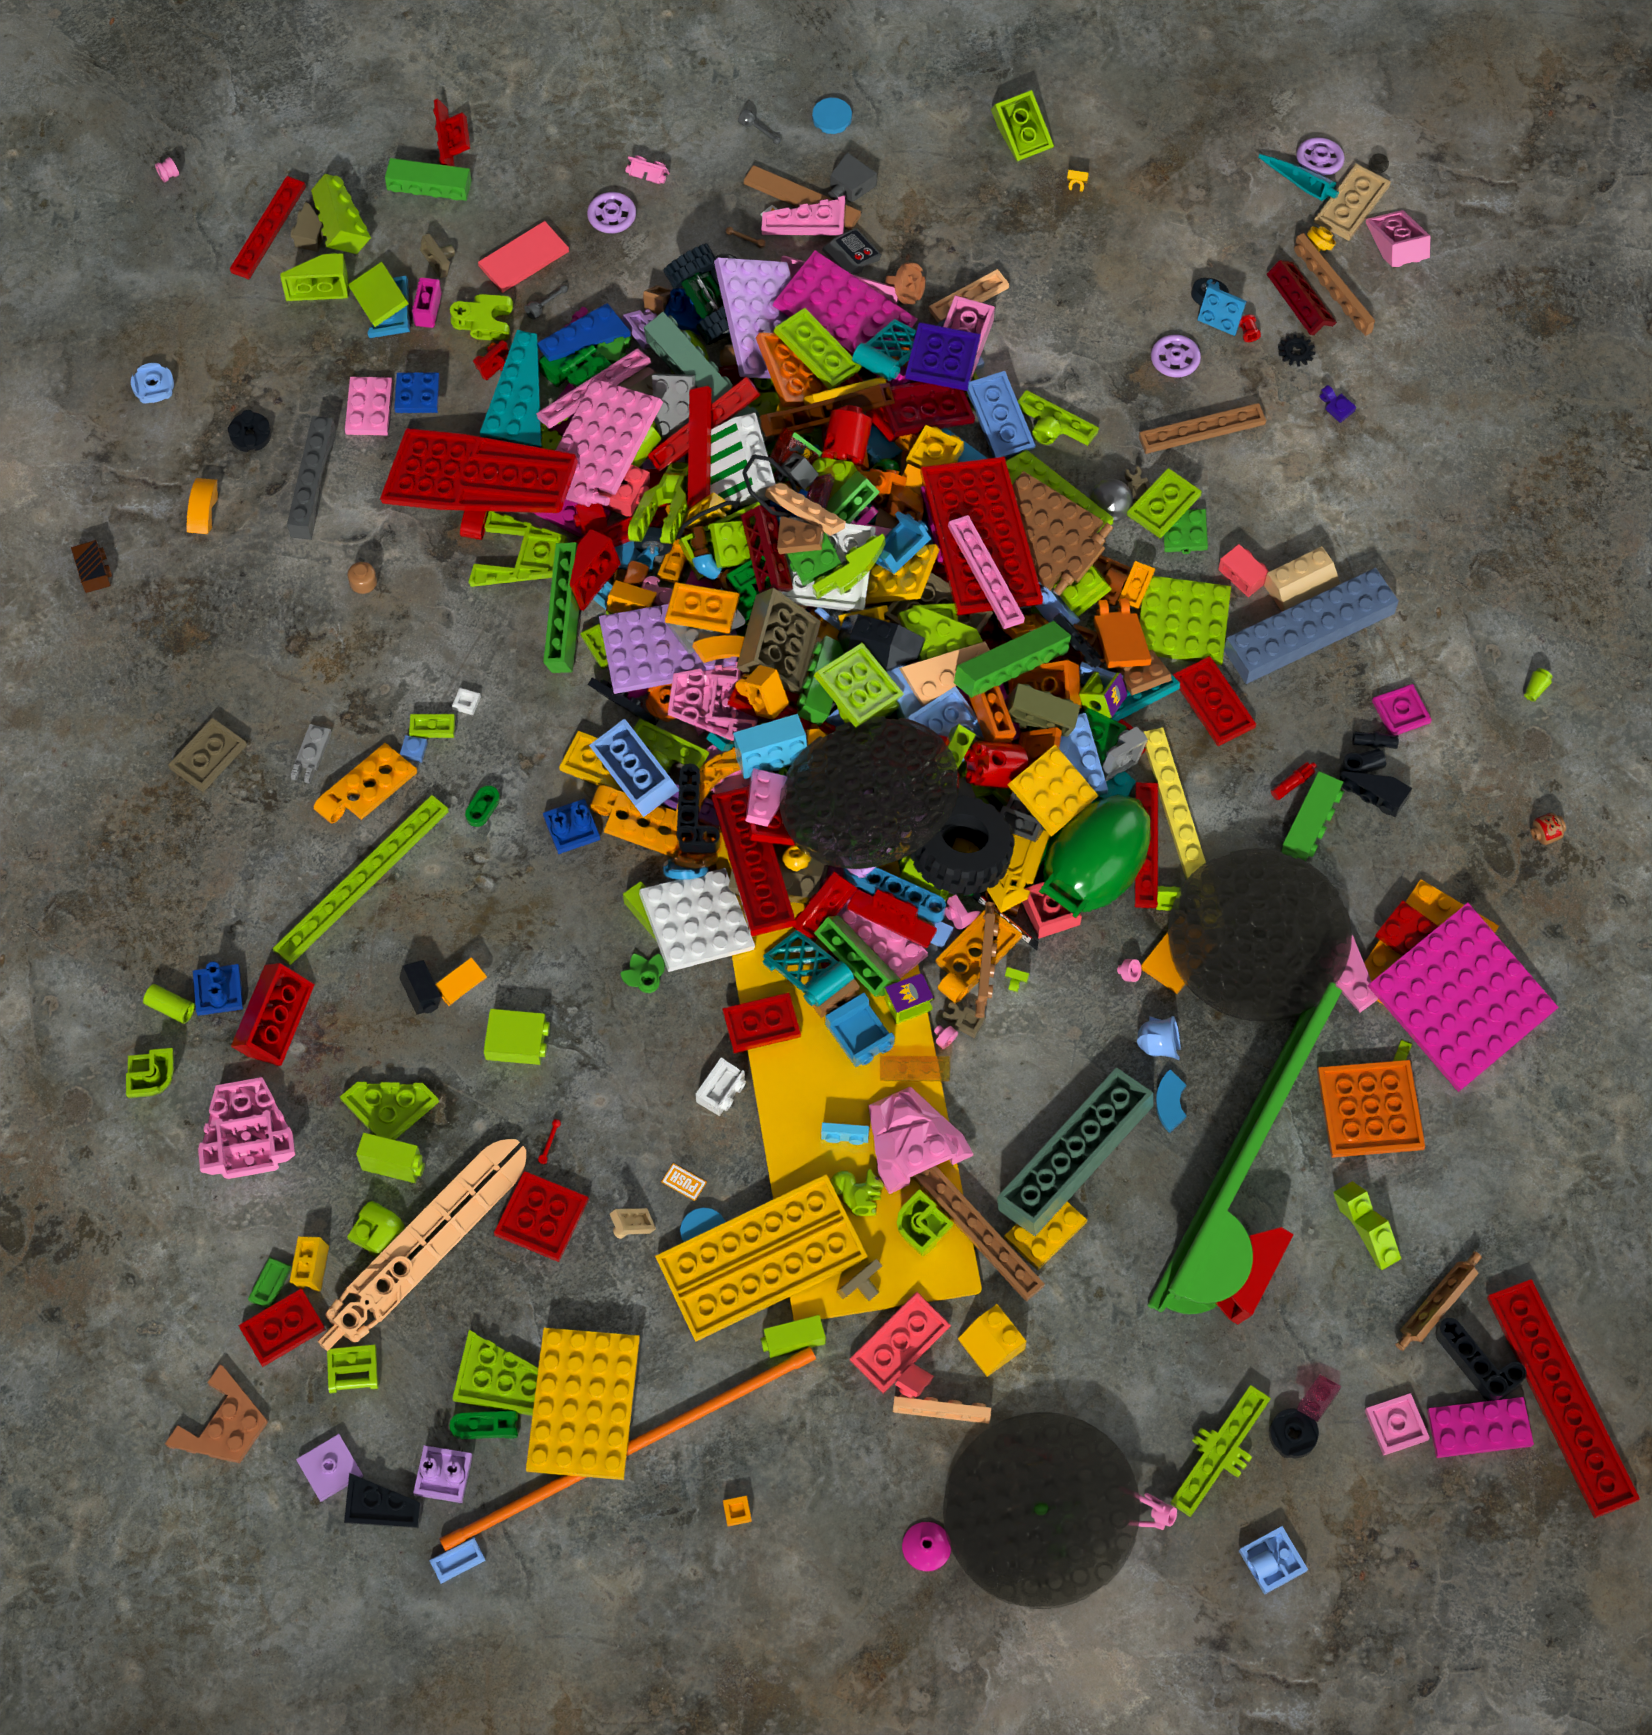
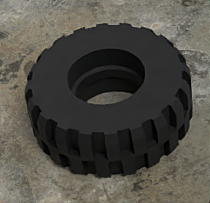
M960 795L959 797L947 796L943 800L938 799L932 802L930 806H926L928 815L913 830L909 845L911 847L910 857L914 861L913 865L918 873L921 872L922 878L928 883H932L935 888L949 891L948 893L955 895L956 893L971 895L975 892L978 894L987 891L988 887L996 886L999 880L1003 879L1007 873L1015 845V839L1012 835L1013 830L1010 824L1006 823L1007 819L1005 816L998 812L990 803L986 804L982 799L976 797L973 799L966 795ZM953 837L964 838L973 842L979 848V851L972 853L959 852L948 846L944 840Z

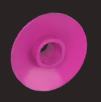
M932 1522L915 1524L906 1532L903 1538V1555L906 1561L917 1570L927 1572L937 1570L949 1559L951 1553L950 1537L938 1524ZM924 1541H930L932 1546L930 1548H924L922 1543Z

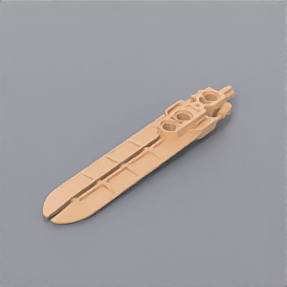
M500 1140L483 1149L345 1288L341 1297L338 1300L335 1299L326 1311V1317L333 1326L317 1341L322 1348L329 1351L342 1336L355 1343L367 1335L369 1330L381 1322L514 1186L525 1167V1147L522 1146L501 1168L498 1164L520 1143L518 1140ZM494 1169L496 1173L476 1193L474 1189ZM470 1194L472 1198L451 1218L449 1214ZM445 1219L447 1223L426 1242L425 1239ZM421 1245L423 1248L409 1260L407 1257ZM395 1263L402 1264L404 1268L402 1275H397L394 1272L393 1267ZM378 1280L386 1282L387 1290L385 1292H380L377 1289ZM349 1293L354 1294L358 1300L346 1304L341 1309L344 1305L342 1302ZM367 1310L373 1312L375 1320L367 1326H361L367 1320ZM345 1314H350L353 1317L354 1322L351 1327H347L343 1323V1316Z

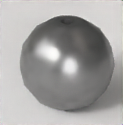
M1117 479L1100 481L1092 489L1089 497L1090 500L1114 518L1113 523L1123 520L1127 516V511L1133 505V496L1129 487Z

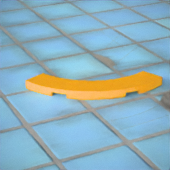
M736 635L713 636L695 641L692 647L703 663L730 658L731 656L739 657L745 637Z
M735 747L722 754H717L699 769L701 780L699 812L705 798L714 786L728 775L740 770L736 759ZM692 777L688 781V784H692ZM688 795L684 799L692 800L694 797ZM678 804L675 814V830H677ZM686 816L683 819L686 821H690L693 819V817Z

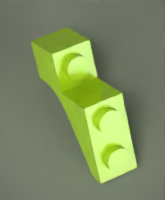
M1353 1181L1334 1191L1333 1194L1339 1211L1352 1222L1377 1267L1383 1270L1401 1260L1389 1221L1373 1210L1368 1192Z

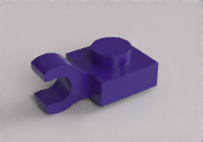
M1329 385L1321 390L1323 393L1319 397L1328 404L1325 410L1339 423L1355 412L1356 406L1342 393L1337 397Z

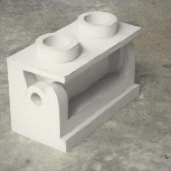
M721 1057L697 1091L696 1102L720 1116L724 1110L728 1111L733 1103L732 1098L735 1093H740L746 1084L745 1072L742 1070L740 1073L737 1067Z

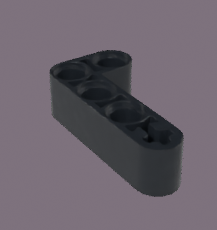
M685 764L680 769L678 847L685 853H715L720 848V833L718 829L713 826H699L700 770L695 764ZM689 776H692V784H688ZM688 795L694 797V799L692 800H686L684 798ZM686 816L693 817L690 821H686L683 818ZM684 837L693 838L688 842L682 840ZM708 837H712L715 839L713 842L705 841V839Z
M1445 1318L1436 1330L1438 1342L1487 1401L1502 1400L1517 1389L1526 1378V1368L1519 1362H1511L1498 1371L1456 1319ZM1458 1347H1466L1469 1354H1462ZM1474 1366H1481L1485 1373H1477ZM1508 1372H1515L1518 1375L1519 1379H1512L1508 1375ZM1489 1385H1496L1500 1389V1393L1491 1391Z

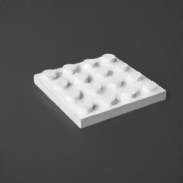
M789 517V518L794 519V520H798V521H801V522L808 523L807 521L803 520L802 518ZM845 523L843 530L831 536L826 533L831 544H834L842 565H847L845 560L847 552L853 547H861L866 544V541L875 535L876 527ZM785 554L793 589L788 592H779L790 600L803 606L854 612L865 610L870 571L861 581L844 594L840 595L838 590L834 589L817 599L812 590V585L815 581L803 586L796 572L792 571L790 567L791 562L787 554Z
M725 868L707 872L706 875L695 879H679L640 889V898L668 972L754 950L755 944L737 897L728 888L730 879Z

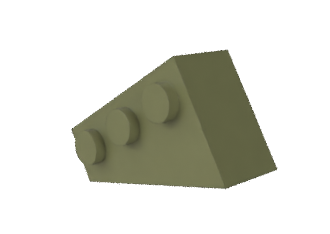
M1018 683L1004 700L1012 723L1019 724V728L1026 729L1027 725L1038 727L1040 730L1058 727L1062 730L1061 736L1068 737L1075 729L1080 705L1073 703L1069 699H1061L1053 696L1050 692H1042L1032 688L1030 685Z

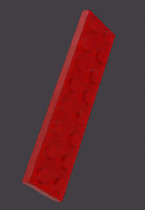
M747 787L711 796L752 937L796 926V920L773 843L750 840L749 823L745 821Z

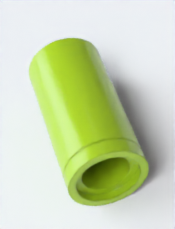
M152 984L147 989L143 998L144 1005L183 1024L190 1020L195 1009L193 1002L156 984Z

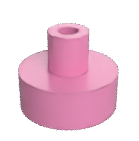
M1125 959L1122 965H1119L1117 968L1118 974H1121L1124 981L1136 982L1141 976V964L1137 959Z
M939 1025L934 1030L938 1035L936 1044L942 1049L947 1048L958 1035V1032L952 1026L944 1029Z

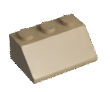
M1321 546L1268 572L1264 587L1280 610L1284 611L1340 585L1334 562Z

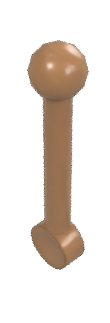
M732 227L726 228L728 235L733 234L757 244L759 248L765 247V240L763 239L757 240L734 231Z

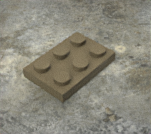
M211 718L168 766L170 770L201 792H204L247 744L245 740Z

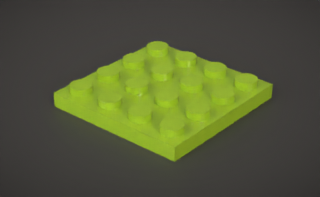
M1153 576L1142 600L1139 620L1149 651L1153 650L1158 657L1199 662L1210 656L1215 664L1222 665L1231 586Z

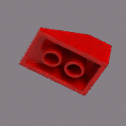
M592 529L581 538L577 546L570 579V587L582 611L586 609L621 565L612 539Z

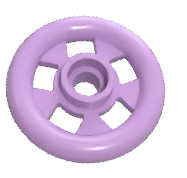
M1320 137L1305 140L1300 144L1296 153L1301 167L1322 176L1331 175L1339 171L1345 160L1344 153L1338 144ZM1307 149L1311 150V155L1306 154L1305 151ZM1335 153L1336 158H1331L1330 154ZM1311 160L1316 165H1312L1311 163H1309V161ZM1328 163L1331 165V166H1329V167H1324V166H1323V165H1326V164H1328Z
M606 192L598 195L591 201L587 210V216L595 229L604 233H619L632 225L636 217V208L633 201L626 195L618 192ZM614 201L622 202L621 206H618ZM604 202L603 209L599 208L598 206ZM622 211L628 212L627 217H621ZM602 215L604 220L599 221L596 216ZM618 221L617 225H609V222Z
M1174 334L1164 336L1154 344L1151 351V360L1154 367L1160 373L1169 377L1179 378L1190 375L1197 369L1200 364L1201 354L1193 340L1183 335ZM1172 343L1173 347L1165 348V345ZM1183 344L1187 346L1189 349L1185 351L1180 346ZM1165 354L1166 361H1161L1159 355ZM1186 357L1192 358L1190 364L1185 363ZM1170 365H1179L1180 367L1179 369H1171Z

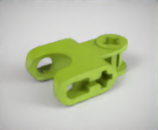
M486 294L476 295L474 302L457 301L450 307L451 325L458 330H470V335L475 339L506 341L510 337L509 325L495 320V317L509 315L513 309V301L508 296Z

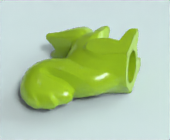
M871 1169L867 1171L866 1183L857 1184L855 1176L848 1171L838 1172L831 1178L830 1182L836 1194L843 1196L845 1204L852 1210L853 1214L856 1216L876 1215V1209L874 1208L877 1207V1204L872 1201L881 1200L879 1195H881L880 1190L883 1189L884 1184L880 1178L872 1173Z

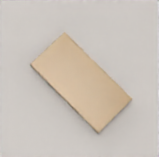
M1355 164L1336 189L1339 191L1338 197L1336 199L1329 198L1315 217L1314 223L1350 241L1389 188L1391 181Z

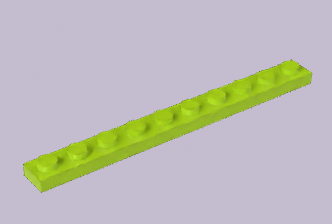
M431 795L275 945L273 951L287 964L291 965L449 812L448 808Z

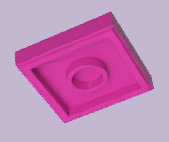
M1413 684L1373 697L1372 699L1389 735H1399L1431 723L1432 719Z

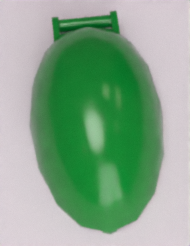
M1120 794L1090 803L1058 831L1047 851L1043 871L1044 884L1039 892L1042 895L1045 893L1073 913L1072 916L1074 918H1077L1081 912H1091L1100 907H1105L1122 895L1132 885L1145 863L1151 840L1150 816L1140 800Z

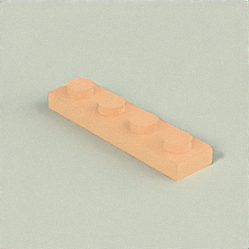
M997 269L930 305L929 312L939 323L946 320L955 296L982 303L1008 289L1009 283Z
M777 483L765 491V497L808 523L822 527L823 532L830 536L845 528L846 521L822 508L819 504L805 498L804 495L790 489L786 484Z
M903 1394L899 1397L894 1396V1413L986 1424L990 1422L991 1408L986 1407L982 1403L963 1405L958 1400H949L947 1403L938 1402V1399L933 1397H925L922 1400L914 1399V1396L909 1398Z

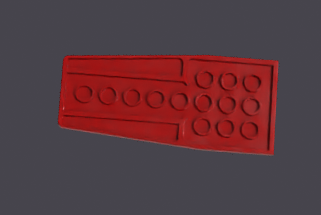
M406 428L380 500L382 504L437 510L559 513L563 508L578 459L575 454L466 434Z

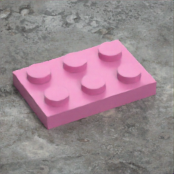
M350 377L345 422L346 435H388L393 386L392 378Z

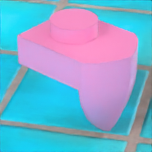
M957 895L949 897L946 902L945 915L953 922L957 929L968 927L981 914V911L967 913Z

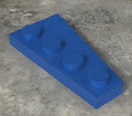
M606 303L539 341L537 344L540 351L551 362L573 355L575 351L588 348L590 345L594 346L603 342L608 344L622 336L623 338L630 337L631 331L609 304Z

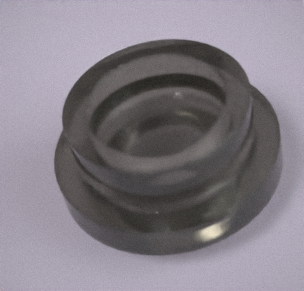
M1377 153L1369 159L1368 166L1373 172L1383 173L1388 169L1389 161L1384 154Z

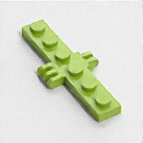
M1250 1385L1218 1433L1214 1430L1208 1432L1203 1428L1199 1429L1198 1434L1205 1439L1194 1436L1192 1441L1200 1446L1198 1451L1203 1455L1170 1504L1191 1518L1223 1469L1239 1478L1241 1471L1234 1466L1236 1465L1242 1470L1247 1466L1245 1462L1240 1460V1457L1247 1462H1250L1252 1456L1239 1448V1446L1270 1402V1397Z

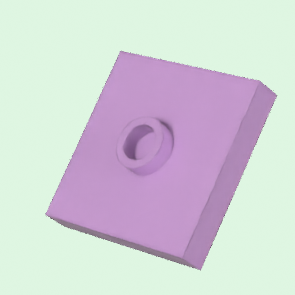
M339 1434L296 1459L320 1502L347 1487L349 1473L360 1478L364 1477Z

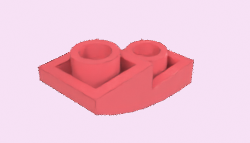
M912 1364L900 1376L895 1385L900 1388L899 1392L909 1398H912V1396L918 1397L924 1388L930 1385L934 1376L917 1365Z

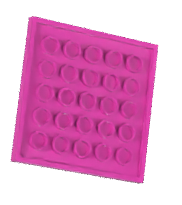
M1469 903L1465 904L1367 985L1458 1092L1559 1008Z

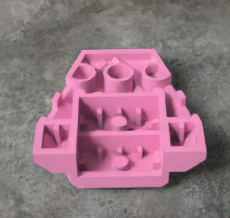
M717 665L712 670L702 671V669L673 674L668 708L669 716L731 741H734V732L758 726L759 718L727 705L736 682L745 674L737 668H731L734 666L722 668V665Z
M262 1077L215 1086L209 1108L208 1123H205L204 1138L198 1148L201 1172L211 1175L221 1174L227 1179L276 1171L279 1168V1163L287 1162L295 1156L293 1133L286 1124L283 1114L278 1109Z
M912 1087L903 1089L869 1105L878 1174L889 1194L909 1186L910 1177L942 1162L950 1160L951 1164L954 1165L973 1156V1152L963 1134Z

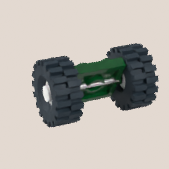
M707 243L680 255L679 258L674 259L672 263L668 264L663 269V272L673 289L684 287L685 293L690 297L696 312L704 319L696 325V328L706 345H710L729 336L730 331L721 292L708 272L715 267L714 261L716 257Z

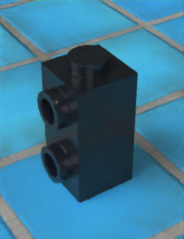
M424 960L402 965L399 978L416 1015L432 1013L438 1009L441 995Z

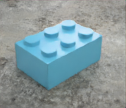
M798 714L733 733L736 759L744 779L751 777L753 768L767 772L777 771L783 767L793 764L797 765L808 760L806 734Z

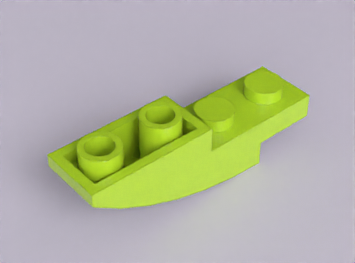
M883 534L878 537L874 535L863 546L853 547L845 556L847 565H840L829 576H821L815 580L812 590L816 598L819 599L834 589H837L840 595H842L861 581L880 557L885 546V536Z

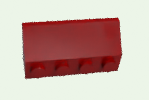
M281 963L264 965L231 1047L250 1058L282 1066L315 984Z

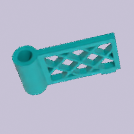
M894 319L866 344L860 343L853 354L852 361L888 381L892 378L896 379L900 373V367L910 358L914 343L911 339H915L916 330ZM893 328H896L902 332H894ZM883 338H891L892 341L883 340ZM897 338H905L906 341H898ZM887 347H895L896 350H887ZM900 347H906L909 350H901ZM890 356H899V360H896Z
M797 930L763 955V964L771 971L776 969L805 993L803 995L804 999L811 1006L819 1007L854 979L853 973L845 963L835 960L810 938ZM798 938L802 941V946L791 947V944ZM801 952L800 958L789 959L790 953ZM805 952H816L815 957L804 958ZM778 954H785L783 960H774L773 958ZM819 963H830L825 969H818ZM803 964H814L813 970H803ZM788 965H798V971H787ZM812 976V979L805 985L801 982V977Z

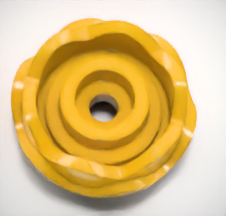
M795 845L784 852L782 861L786 868L799 871L808 867L811 856L807 849Z

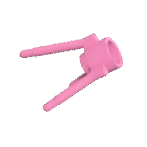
M1122 1486L1118 1487L1119 1491L1153 1507L1151 1517L1156 1521L1125 1520L1123 1522L1124 1525L1156 1527L1164 1530L1165 1525L1170 1527L1174 1524L1177 1517V1509L1174 1506L1166 1504L1149 1493H1145V1497Z

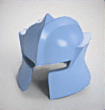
M1149 1016V1021L1145 1022L1138 1031V1046L1148 1055L1166 1056L1180 1060V1056L1176 1052V1050H1181L1175 1017L1171 1016L1160 1020Z

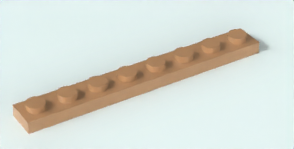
M937 1166L912 1176L1026 1302L1044 1287L1043 1281Z

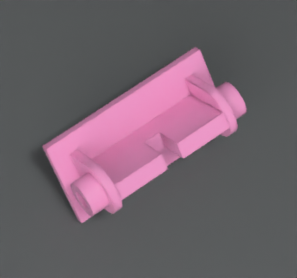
M628 156L631 165H627L626 173H629V176L643 179L646 172L648 173L646 181L659 185L665 183L666 176H664V173L670 174L665 164L657 161L649 163L646 162L647 159L641 156H635V158Z

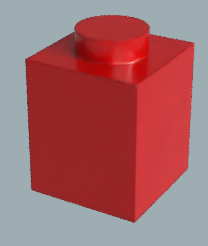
M591 503L590 507L581 504L575 505L576 514L573 515L575 526H580L582 534L588 533L590 529L597 531L607 528L606 515L602 504Z

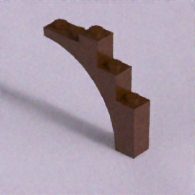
M890 383L878 384L821 402L761 415V429L765 433V437L788 435L810 427L828 424L831 411L846 405L860 407L864 414L895 404Z

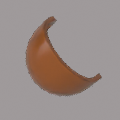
M631 561L628 564L627 570L619 568L614 572V582L617 580L639 587L644 579H646L649 567L643 563Z

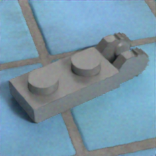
M312 724L309 725L295 760L291 779L297 780L303 767L307 768L304 782H311L315 771L319 768L331 737V729Z

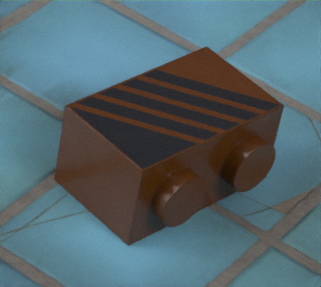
M96 540L71 547L85 593L111 586L109 578L112 577L109 565H104L103 562L107 557L104 548H99Z

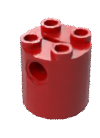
M846 405L832 410L821 458L853 462L856 466H863L873 419L864 415L860 407Z
M977 741L968 749L964 756L967 762L966 781L975 786L1010 788L1008 784L1029 767L1027 753L1020 744Z

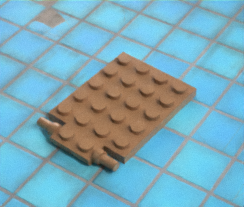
M1023 471L1012 486L1038 582L1041 586L1051 591L1061 578L1062 580L1053 590L1056 595L1060 596L1068 585L1071 586L1074 581L1079 583L1105 550V547L1102 545L1106 542L1105 538L1112 531L1113 527L1106 523L1097 534L1104 524L1100 518Z

